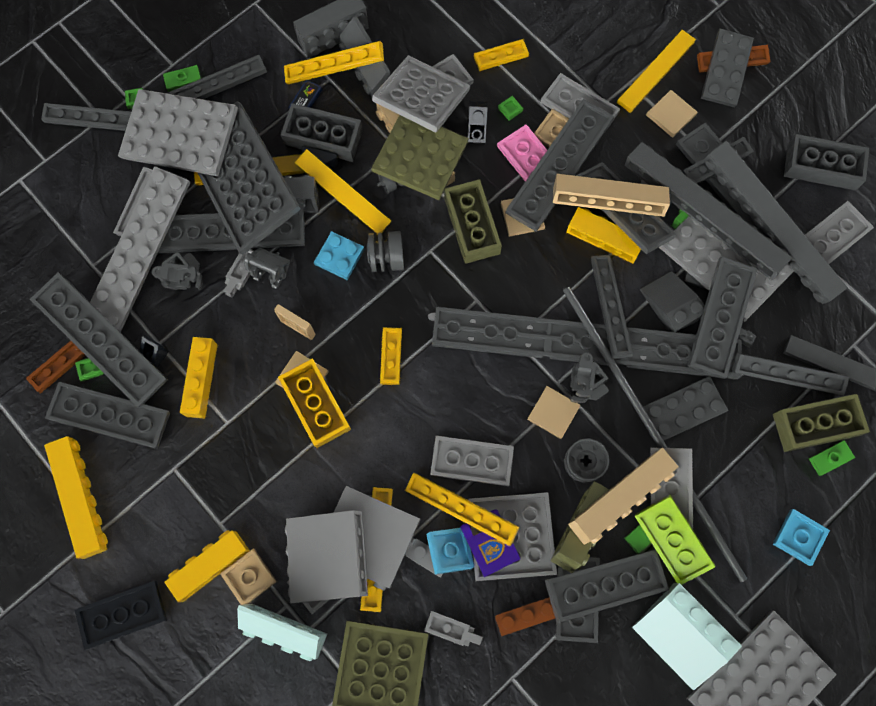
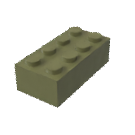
M480 179L445 188V203L464 263L499 255L502 245Z
M857 394L783 409L773 414L784 452L857 437L870 432Z
M594 481L584 492L570 522L609 491V489ZM568 525L550 561L573 573L576 569L580 570L582 566L586 565L590 557L588 552L596 543L592 544V542L584 545Z

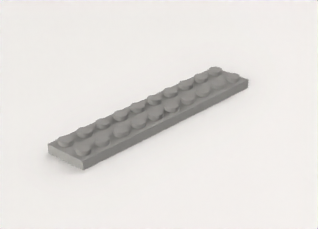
M155 166L90 301L120 332L190 185L189 180Z

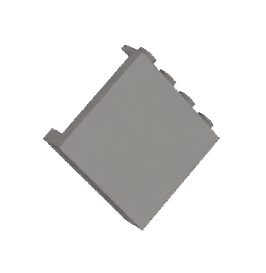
M346 486L334 513L351 510L362 511L367 579L374 581L373 586L385 591L386 587L391 589L397 571L421 520Z
M351 510L286 519L285 533L287 535L286 554L288 556L287 575L289 577L288 596L290 603L368 596L362 511Z

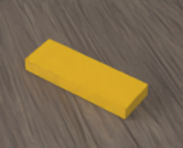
M523 39L474 53V59L479 71L529 57V52Z
M383 327L380 384L400 385L402 328Z

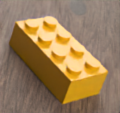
M313 358L278 376L316 448L351 430Z

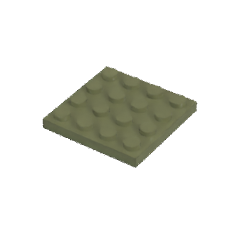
M399 115L372 166V172L440 200L469 138L443 127H440L435 133Z
M347 621L332 706H418L428 633Z

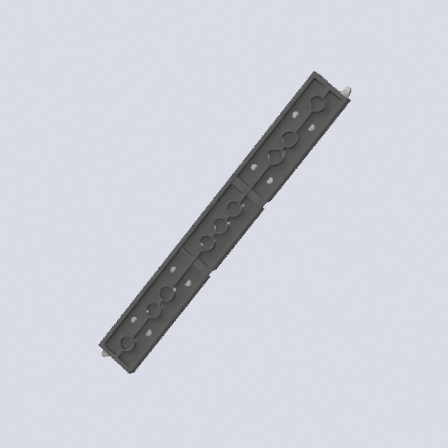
M436 307V313L428 314V319L435 321L432 346L536 358L548 356L550 359L579 362L581 355L588 352L593 356V362L600 365H608L582 322ZM593 324L611 354L605 325ZM627 327L633 355L628 358L614 359L618 366L626 365L627 368L717 377L687 366L696 338L694 334ZM740 339L737 340L727 376L728 379H739L743 376L742 374L732 372L737 353H742V340Z

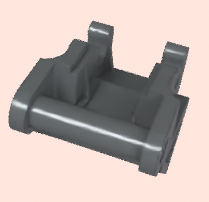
M259 248L251 254H247L244 264L245 269L250 272V275L256 281H260L265 272L270 273V283L273 288L278 289L282 279L286 278L290 260L279 256V252L274 254Z
M176 252L165 260L162 266H156L152 269V275L155 278H159L162 286L165 288L187 290V288L191 287V282H196L197 289L202 288V275L199 273L200 264L191 253L182 257Z
M588 352L583 353L580 361L575 363L572 368L570 387H572V391H577L576 395L579 396H573L570 399L574 403H585L588 399L596 401L609 391L604 384L608 377L599 365L593 362V356Z

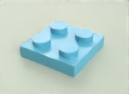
M331 231L314 264L348 280L364 251V246Z
M791 509L773 545L808 566H812L830 530L800 512Z
M461 528L433 531L426 534L435 574L474 568L471 549Z

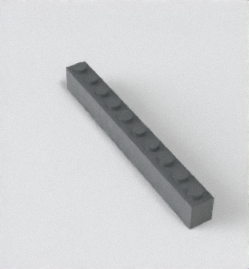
M727 140L706 156L704 161L708 169L715 172L718 181L725 185L729 190L730 196L741 204V209L750 215L754 225L763 231L765 237L770 238L776 246L785 250L792 257L788 262L789 265L799 275L802 284L813 292V297L818 302H821L822 305L830 302L848 288Z
M641 142L627 157L624 166L649 185L669 187L670 202L687 213L688 216L771 281L792 259L785 250L776 246L770 238L763 236L754 226L745 222L740 215L728 209L723 202L715 199L709 191L704 190L696 181L684 175L679 168L671 165L665 157L657 154L652 147Z

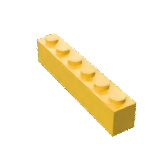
M66 436L45 444V450L76 558L86 559L106 551L108 540L101 530L102 520L100 515L96 513L95 506L97 503L89 489L91 488V482L84 472L86 466L84 460L79 455L80 445L78 441Z

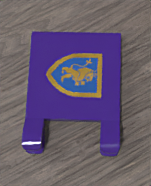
M494 509V510L490 511V512H492V513H494V514L500 516V514H499V512H498L497 509ZM468 524L460 526L484 577L521 559L513 543L511 546H508L484 532L473 536Z

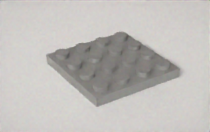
M408 55L374 93L372 101L436 133L469 92L470 85Z
M548 493L468 499L488 511L497 509L501 518L520 527L513 544L521 559L484 577L473 555L475 581L557 575L556 564L550 561L555 550ZM471 526L473 536L482 532Z

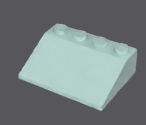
M673 583L669 590L632 626L692 690H695L724 666L742 647L680 583Z
M254 604L238 606V629L243 630V635L250 638L255 636L263 638L261 642L273 646L274 643L282 646L281 650L287 653L298 652L301 654L300 658L307 661H312V658L317 659L319 657L327 633Z

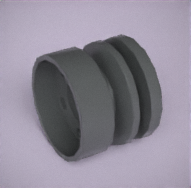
M401 231L388 232L386 241L383 240L382 233H378V241H375L374 233H369L367 256L372 272H377V264L379 263L382 272L385 271L386 263H390L392 271L404 270Z
M589 438L580 439L570 446L565 454V470L575 481L582 483L595 481L607 471L609 454L604 445L597 440ZM584 456L590 461L586 467H584V463H580Z

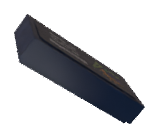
M305 80L293 99L292 104L311 108L321 93L322 87L309 80Z

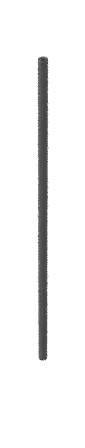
M565 288L563 292L658 448H668L615 360L612 359V355L571 288ZM693 490V505L739 581H746L748 578Z

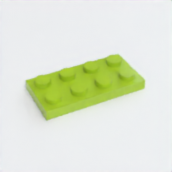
M671 495L635 514V518L677 583L682 585L715 568L714 562Z

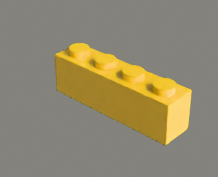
M577 208L566 232L632 264L641 250L617 224L608 221L603 216L593 214L586 208Z
M193 337L180 408V413L186 417L203 419L206 417L217 351V343L211 338Z
M225 531L218 537L219 541L215 544H208L202 549L203 553L198 557H191L185 562L186 566L181 570L178 568L168 575L169 579L164 583L177 602L186 601L250 551L236 531Z

